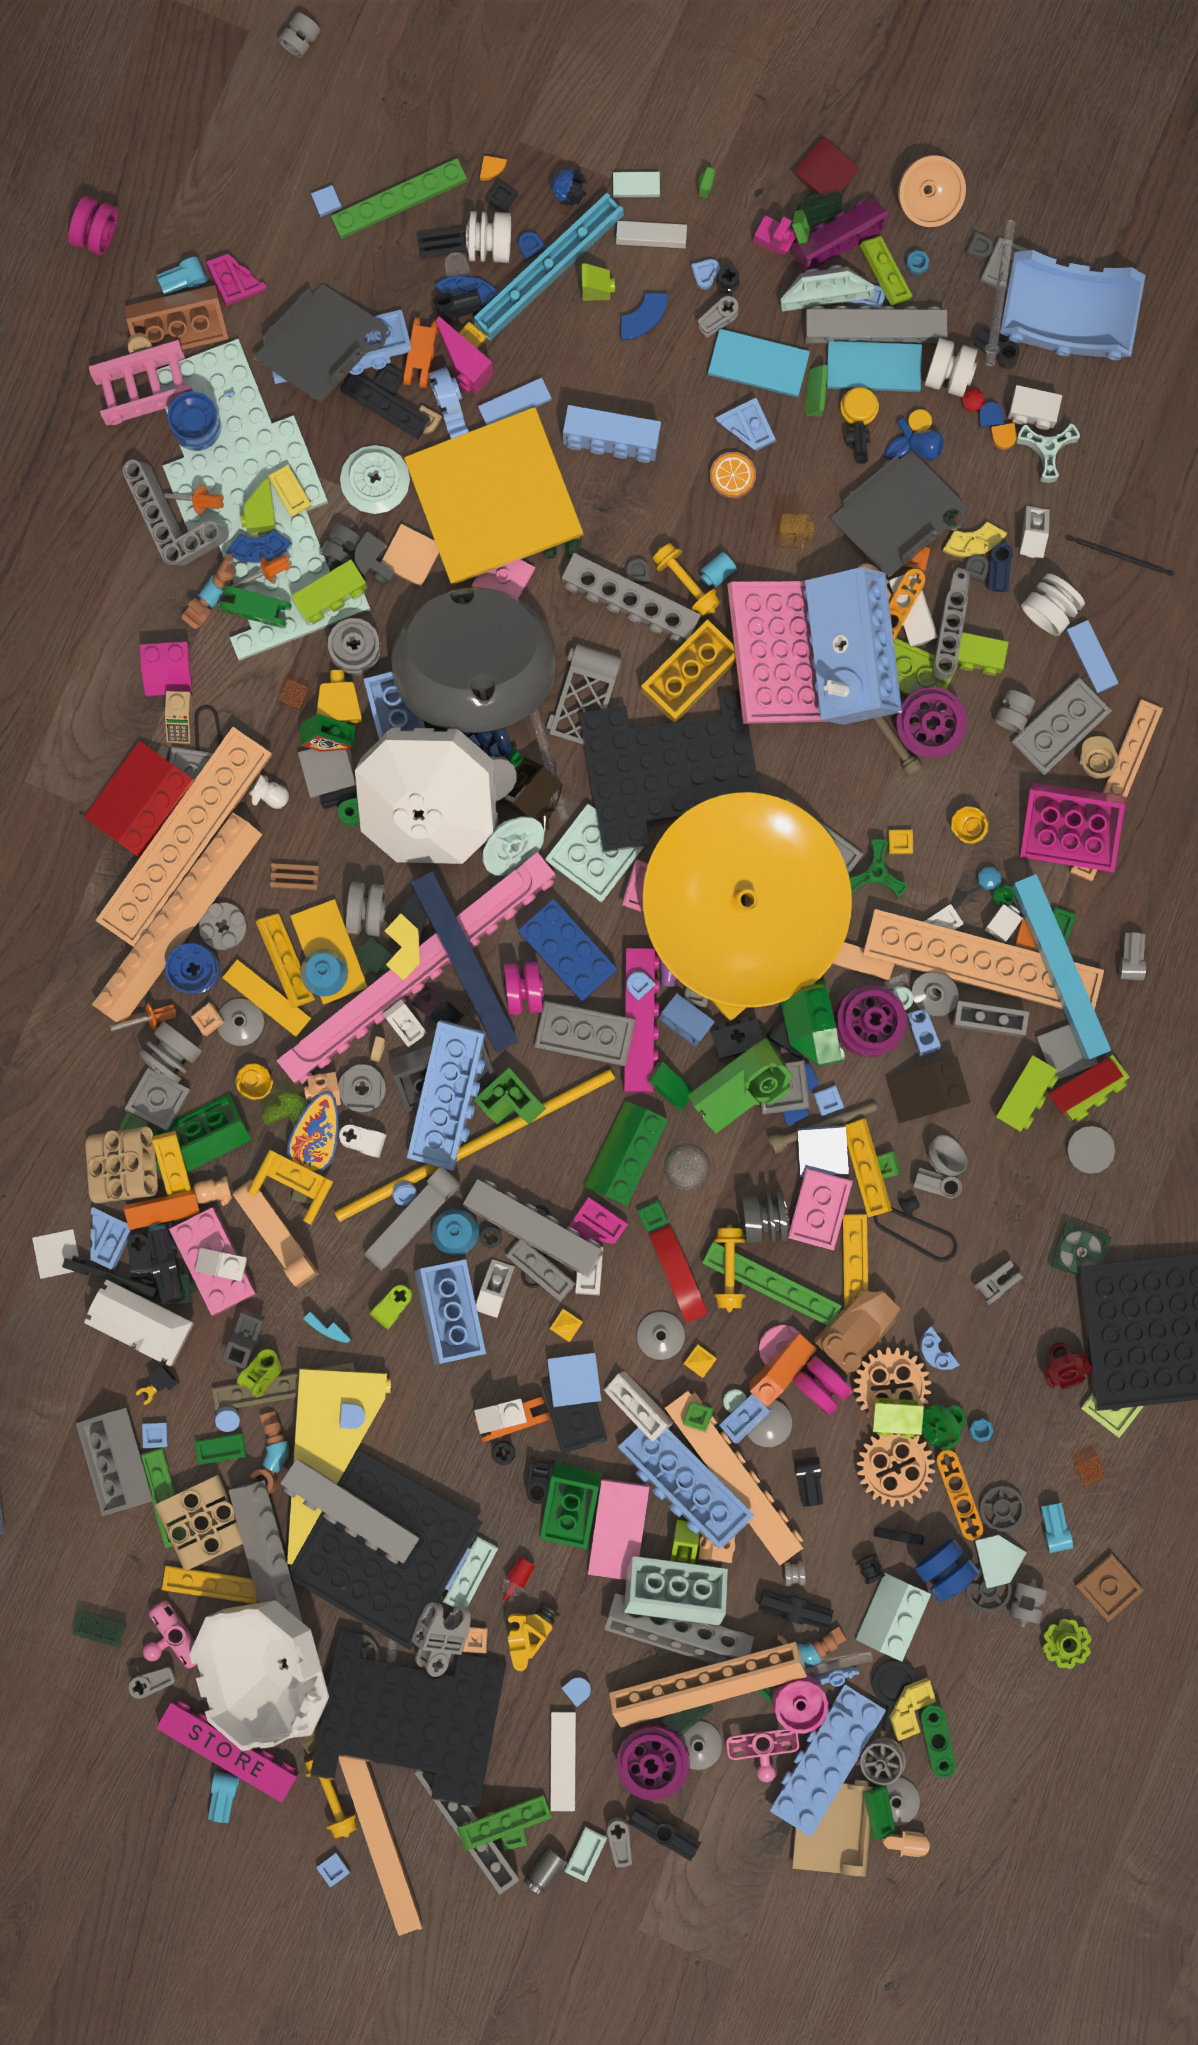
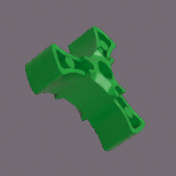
M880 839L871 841V865L863 874L849 877L851 895L860 887L868 884H878L886 887L896 899H899L905 892L908 883L892 877L885 867L884 852L888 845L887 841Z

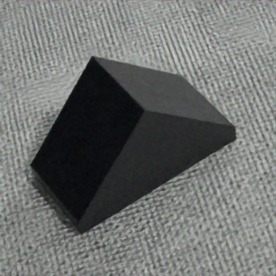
M427 985L412 1003L414 1007L436 1024L439 1020L457 1024L464 1016L450 1002Z

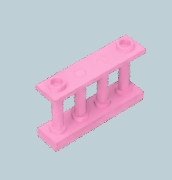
M179 340L89 366L90 374L95 384H102L108 409L102 410L100 413L106 426L117 425L124 420L168 408L179 395L194 392L190 384L184 386L178 362L186 358ZM169 364L175 389L162 392L156 368ZM147 371L153 395L139 399L133 375ZM124 378L130 402L117 406L111 382Z

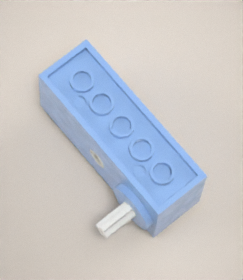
M860 567L805 580L806 588L804 594L808 602L807 619L811 628L810 643L814 653L812 663L816 670L817 681L815 682V688L819 696L818 712L821 720L845 725L901 713L902 708L886 574L867 567Z

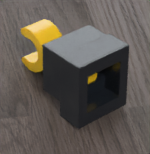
M161 1365L147 1378L151 1385L147 1388L139 1389L136 1395L147 1392L149 1397L144 1402L146 1405L151 1403L157 1392H161L165 1388L172 1390L179 1382L165 1365Z

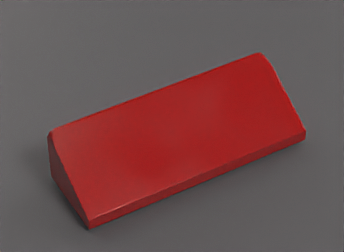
M1110 1057L1048 1095L1061 1115L1124 1076Z

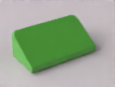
M821 365L808 371L805 415L823 416L827 365Z

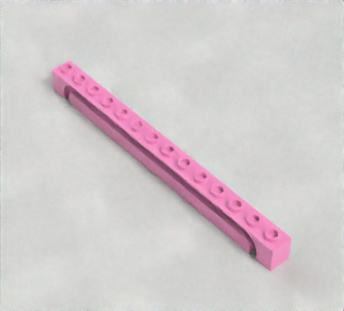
M538 852L456 917L472 949L481 942L479 938L485 933L489 936L499 928L497 924L504 918L508 921L516 915V909L520 905L524 904L527 906L536 898L534 894L540 889L545 891L555 883L553 881L556 877L555 873ZM436 934L419 946L420 965L405 981L390 969L277 1060L296 1085L299 1082L301 1084L308 1081L307 1077L313 1076L312 1072L318 1067L320 1069L326 1067L332 1061L330 1057L338 1052L340 1055L350 1047L349 1042L355 1037L359 1040L369 1032L367 1028L374 1022L378 1025L386 1019L383 1013L399 1000L405 1003V997L410 993L415 995L425 987L423 984L429 978L434 980L444 972L442 968L450 963Z

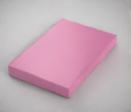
M806 1168L787 1238L834 1250L853 1181Z

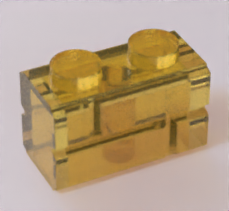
M783 513L779 523V547L791 548L793 546L794 548H805L808 541L812 542L814 522H810L809 515L797 514V516H794V514Z

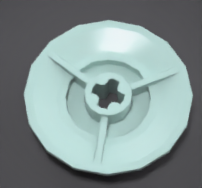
M372 445L362 447L349 456L342 467L340 482L342 493L352 506L361 512L379 514L389 512L402 502L408 493L410 476L406 463L398 453L388 447ZM378 474L380 481L376 480L374 483H371L369 476Z
M518 817L498 825L493 835L487 840L483 850V863L486 870L494 875L507 876L522 866L534 854L539 853L544 842V829L541 823L533 817Z

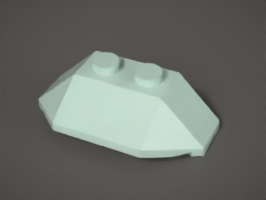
M835 265L827 270L809 269L805 273H801L782 296L781 309L783 312L844 303L852 300L874 298V285L849 267Z

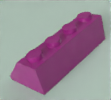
M873 199L867 202L865 200L860 201L853 207L852 211L839 213L833 218L834 221L827 225L825 223L818 225L813 230V233L809 235L806 243L799 244L796 238L793 241L791 253L803 273L809 269H817L885 230L889 214Z

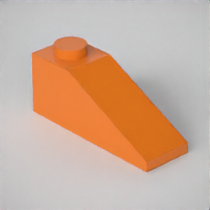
M799 1332L749 1381L750 1392L768 1407L787 1388L817 1350V1347Z

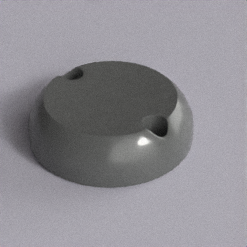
M472 587L439 594L419 606L407 618L396 635L392 649L391 668L397 693L404 704L415 715L440 728L447 730L459 729L461 732L477 733L507 727L534 712L543 703L553 686L556 676L557 657L554 640L549 628L529 605L499 590Z

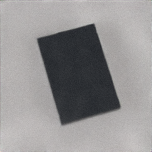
M551 1383L542 1384L561 1454L608 1441L597 1401L553 1407Z

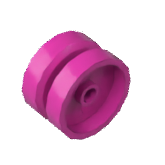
M87 195L83 196L71 220L68 234L69 244L80 249L88 246L89 252L100 256L104 255L111 244L117 226V206L109 203H103L99 206L97 199Z
M538 960L525 962V977H520L519 965L517 963L504 964L509 1015H522L523 999H527L528 1011L531 1014L543 1012L541 997H544L542 976L539 975Z
M814 1356L806 1365L815 1378L812 1379L805 1372H799L792 1382L820 1409L831 1416L839 1407L830 1394L833 1393L840 1400H846L853 1391L833 1368Z
M806 1674L807 1677L775 1685L772 1690L771 1703L776 1717L785 1729L793 1733L805 1734L814 1731L823 1723L827 1716L828 1702L826 1695L818 1681Z

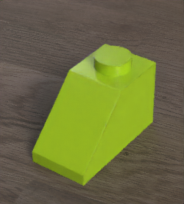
M582 264V300H610L611 292H615V278H610V270L590 264Z
M269 479L263 480L244 504V513H240L242 528L246 527L248 534L270 532L273 529L277 531Z
M677 1520L670 1561L695 1564L700 1532L694 1534L686 1525L688 1521Z

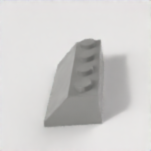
M120 1409L76 1423L102 1516L153 1501L127 1409Z

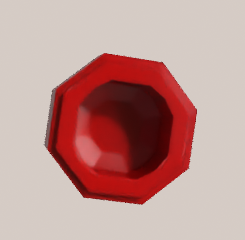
M975 388L966 390L961 399L963 409L970 413L980 411L985 402L983 393Z

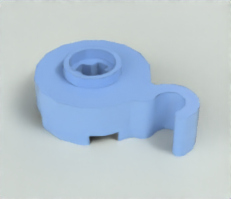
M446 367L428 373L429 378L435 380V382L431 383L438 406L440 405L441 408L445 409L441 413L450 438L453 439L468 433L469 431L465 425L459 403L462 396L455 377H450Z

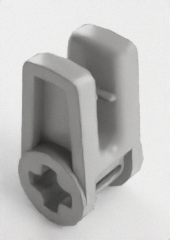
M731 296L721 298L698 320V329L706 338H709L718 332L719 329L736 320L739 309L737 300ZM726 306L728 309L732 307V312L730 313L728 310L724 312V307Z
M1011 1260L974 1285V1288L976 1290L979 1289L987 1299L985 1301L987 1305L996 1301L1005 1291L1023 1278L1022 1274L1018 1272L1009 1276V1279L1001 1285L997 1283L998 1278L1007 1274V1271L1014 1266Z
M171 1666L138 1675L130 1682L129 1692L134 1698H145L172 1685L176 1681L175 1672ZM138 1681L141 1684L145 1683L147 1685L144 1693L141 1690L136 1691L135 1686L138 1684Z
M614 1817L607 1824L610 1847L615 1866L626 1867L632 1864L629 1826L624 1818ZM617 1824L623 1829L620 1835H616L615 1831H611L615 1829Z

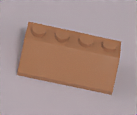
M216 285L124 306L130 335L135 333L146 334L151 340L153 347L179 340L184 350L229 339Z

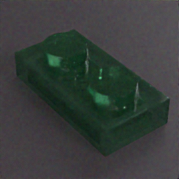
M79 1610L72 1634L119 1648L127 1623Z
M709 1703L666 1715L661 1721L667 1728L674 1730L681 1737L712 1711L714 1707Z

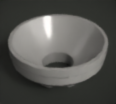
M939 1135L930 1143L929 1162L938 1173L957 1176L965 1171L967 1168V1157L963 1148L956 1140L947 1135Z

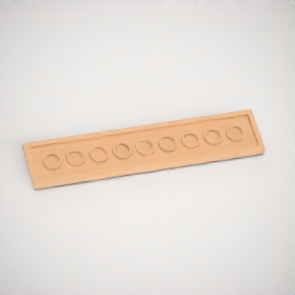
M232 727L95 921L134 947L206 850L271 758L272 753Z
M877 909L873 911L862 956L925 973L932 971L940 972L958 982L1063 1009L1038 952ZM1075 963L1095 1010L1104 970Z

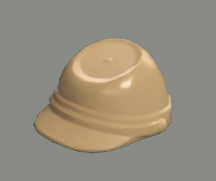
M1103 736L1087 738L1082 744L1080 765H1082L1084 771L1094 779L1106 778L1113 774L1120 761L1113 743L1109 738Z

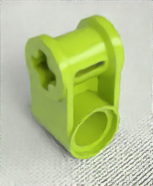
M402 1284L395 1286L369 1315L388 1330L411 1301V1289ZM396 1290L399 1292L402 1290L406 1291V1301L396 1300Z
M270 1349L261 1351L250 1365L240 1373L237 1384L247 1387L256 1398L260 1397L281 1373L282 1366L277 1354ZM274 1361L271 1366L265 1367L267 1362Z

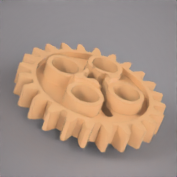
M887 1347L884 1355L880 1350H876L877 1357L874 1358L869 1354L868 1359L870 1362L861 1361L864 1369L856 1370L861 1376L860 1379H853V1382L859 1384V1387L854 1388L853 1392L860 1393V1396L855 1401H863L859 1409L865 1410L868 1408L869 1411L866 1415L868 1418L872 1416L873 1397H876L879 1393H884L890 1399H899L900 1393L907 1390L911 1394V1400H921L922 1403H928L923 1396L924 1394H931V1391L925 1389V1386L931 1384V1381L924 1380V1377L929 1372H921L920 1369L924 1366V1363L916 1365L917 1356L915 1355L909 1359L908 1350L903 1355H900L899 1348H896L894 1354H891L890 1348ZM901 1366L906 1367L909 1372L905 1380H900L896 1375L897 1369ZM876 1369H881L885 1373V1378L882 1382L877 1383L873 1380L872 1374ZM890 1380H893V1383L896 1384L913 1383L912 1387L895 1388L894 1393H891V1390L888 1389L871 1390L872 1386L890 1384Z
M891 1433L890 1436L879 1435V1439L870 1436L871 1446L863 1444L867 1451L866 1453H858L864 1459L863 1461L856 1462L857 1465L863 1466V1470L858 1471L857 1474L864 1475V1478L859 1483L868 1484L865 1492L874 1491L872 1495L873 1500L881 1496L880 1503L884 1504L889 1499L891 1507L898 1500L902 1507L904 1506V1499H907L912 1504L913 1495L922 1498L919 1492L920 1489L928 1491L924 1484L925 1482H933L928 1477V1474L935 1473V1470L929 1468V1465L933 1464L935 1460L927 1459V1456L932 1451L923 1450L927 1444L926 1442L917 1443L919 1435L912 1439L901 1436V1433ZM904 1444L908 1449V1454L904 1458L897 1457L895 1453L898 1445ZM878 1454H882L886 1458V1464L882 1468L875 1467L873 1463L874 1457ZM915 1457L914 1462L901 1466L898 1474L895 1471H890L881 1477H876L878 1472L891 1468L893 1461L899 1464ZM913 1466L917 1469L918 1475L914 1480H908L905 1472L907 1468ZM889 1476L893 1477L896 1481V1486L892 1490H886L883 1485L885 1478Z

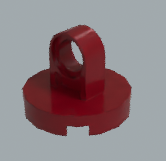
M1056 1342L1049 1349V1356L1052 1362L1045 1368L1043 1374L1046 1384L1050 1388L1054 1389V1386L1060 1385L1061 1389H1068L1085 1381L1084 1375L1087 1372L1091 1374L1092 1366L1085 1355L1072 1354L1066 1343ZM1064 1349L1067 1351L1066 1356L1058 1359L1054 1357L1058 1350Z

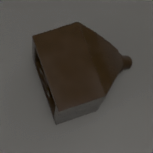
M524 757L515 768L517 775L513 789L501 800L513 811L525 817L539 818L544 831L549 830L551 814L558 805L563 784L543 765Z

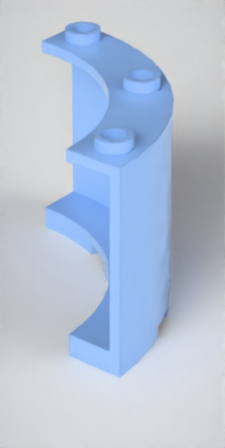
M1034 250L1015 252L1001 325V334L1009 337V341L1015 343L1023 342L1053 350L1060 356L1075 354L1107 357L1111 360H1121V357L1131 356L1146 275L1132 267L1104 268L1103 272L1090 271V266L1069 263L1068 267L1056 264L1057 259L1045 256Z

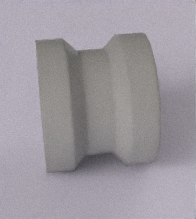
M799 1561L797 1564L784 1562L785 1586H791L794 1583H798L800 1586L805 1585L804 1561Z

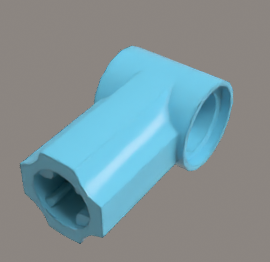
M198 257L188 258L182 261L178 267L156 275L164 295L185 287H198L207 281Z
M1062 1503L1041 1506L1046 1530L1044 1537L1048 1553L1073 1549L1072 1536L1066 1525Z
M215 1771L211 1787V1793L213 1794L208 1814L209 1820L229 1823L233 1798L236 1797L239 1777L236 1775Z

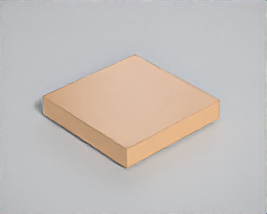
M401 524L381 564L393 571L395 575L422 588L440 553L434 540Z

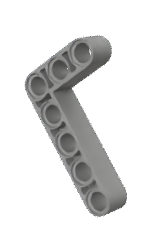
M132 459L124 464V477L165 563L177 566L187 565L227 541L229 537L227 526L223 523L207 521L182 535L166 498H164V493L152 467L147 462ZM139 466L140 471L136 476V468ZM148 487V488H149V494H148V496L146 497V495H145V490H146V488ZM158 508V509H159V515H158V517L156 518V517H155V511H156V509ZM216 528L217 534L213 538L212 531ZM166 529L169 531L167 538L164 536ZM197 539V547L194 549L193 542ZM178 550V558L175 560L174 553Z
M442 1166L428 1179V1185L364 1254L380 1271H383L461 1186Z

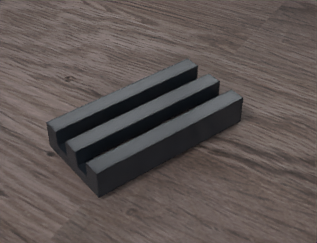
M463 228L417 234L421 259L467 253ZM460 236V237H458V238H451V239H444V240H437V241H431V242H424V243H423V241H427V240H434V239H441V238H447V237ZM461 243V246L424 252V248L441 247Z

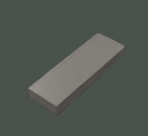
M520 1239L505 1255L560 1303L576 1285L531 1245Z

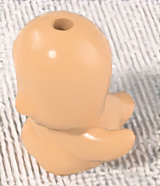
M227 1176L222 1177L218 1181L209 1179L196 1182L192 1190H195L199 1204H208L215 1200H220L222 1206H224L232 1199Z

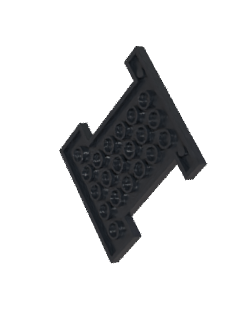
M739 689L718 693L721 710L720 716L630 729L626 706L579 713L602 853L649 846L646 822L679 818L694 806L721 795L746 792L760 793L748 724H743Z
M340 1630L327 1690L329 1699L323 1710L310 1776L334 1780L339 1756L434 1774L435 1780L431 1799L479 1808L507 1662L461 1654L458 1655L454 1677L443 1674L433 1677L427 1671L359 1658L364 1634Z

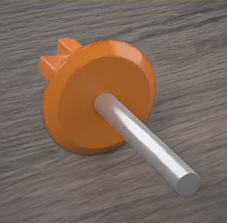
M204 485L198 486L193 496L164 494V498L192 501L194 511L198 515L203 514L207 508L220 509L224 507V497L222 495L209 494Z
M287 554L271 562H268L265 557H261L260 566L262 571L231 586L238 588L262 576H265L269 582L275 584V575L291 568L292 562Z
M147 1003L145 1007L146 1016L110 1026V1029L115 1031L148 1021L150 1027L156 1031V1023L176 1018V1010L173 1004L152 1010L150 1004Z

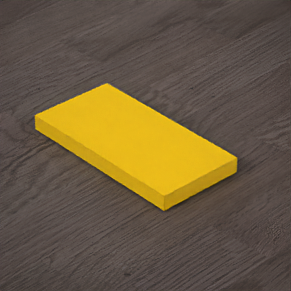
M335 899L291 915L305 957L316 950L329 949L340 954L347 964L348 978L344 987L333 995L320 996L323 1005L368 988L349 935L346 933V927Z

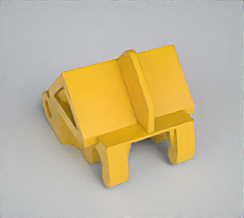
M513 1613L509 1615L508 1621L510 1623L518 1622L520 1625L517 1629H511L508 1636L512 1663L517 1671H523L527 1668L528 1659L535 1655L552 1630V1625L538 1614Z

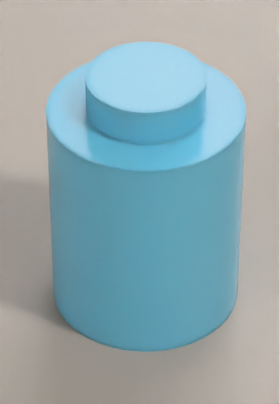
M721 552L700 570L702 573L700 578L707 587L712 585L716 588L733 574L737 567L728 555Z

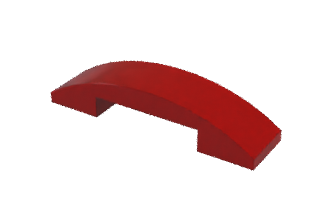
M671 1226L650 1234L649 1238L685 1322L688 1323L707 1315V1309Z

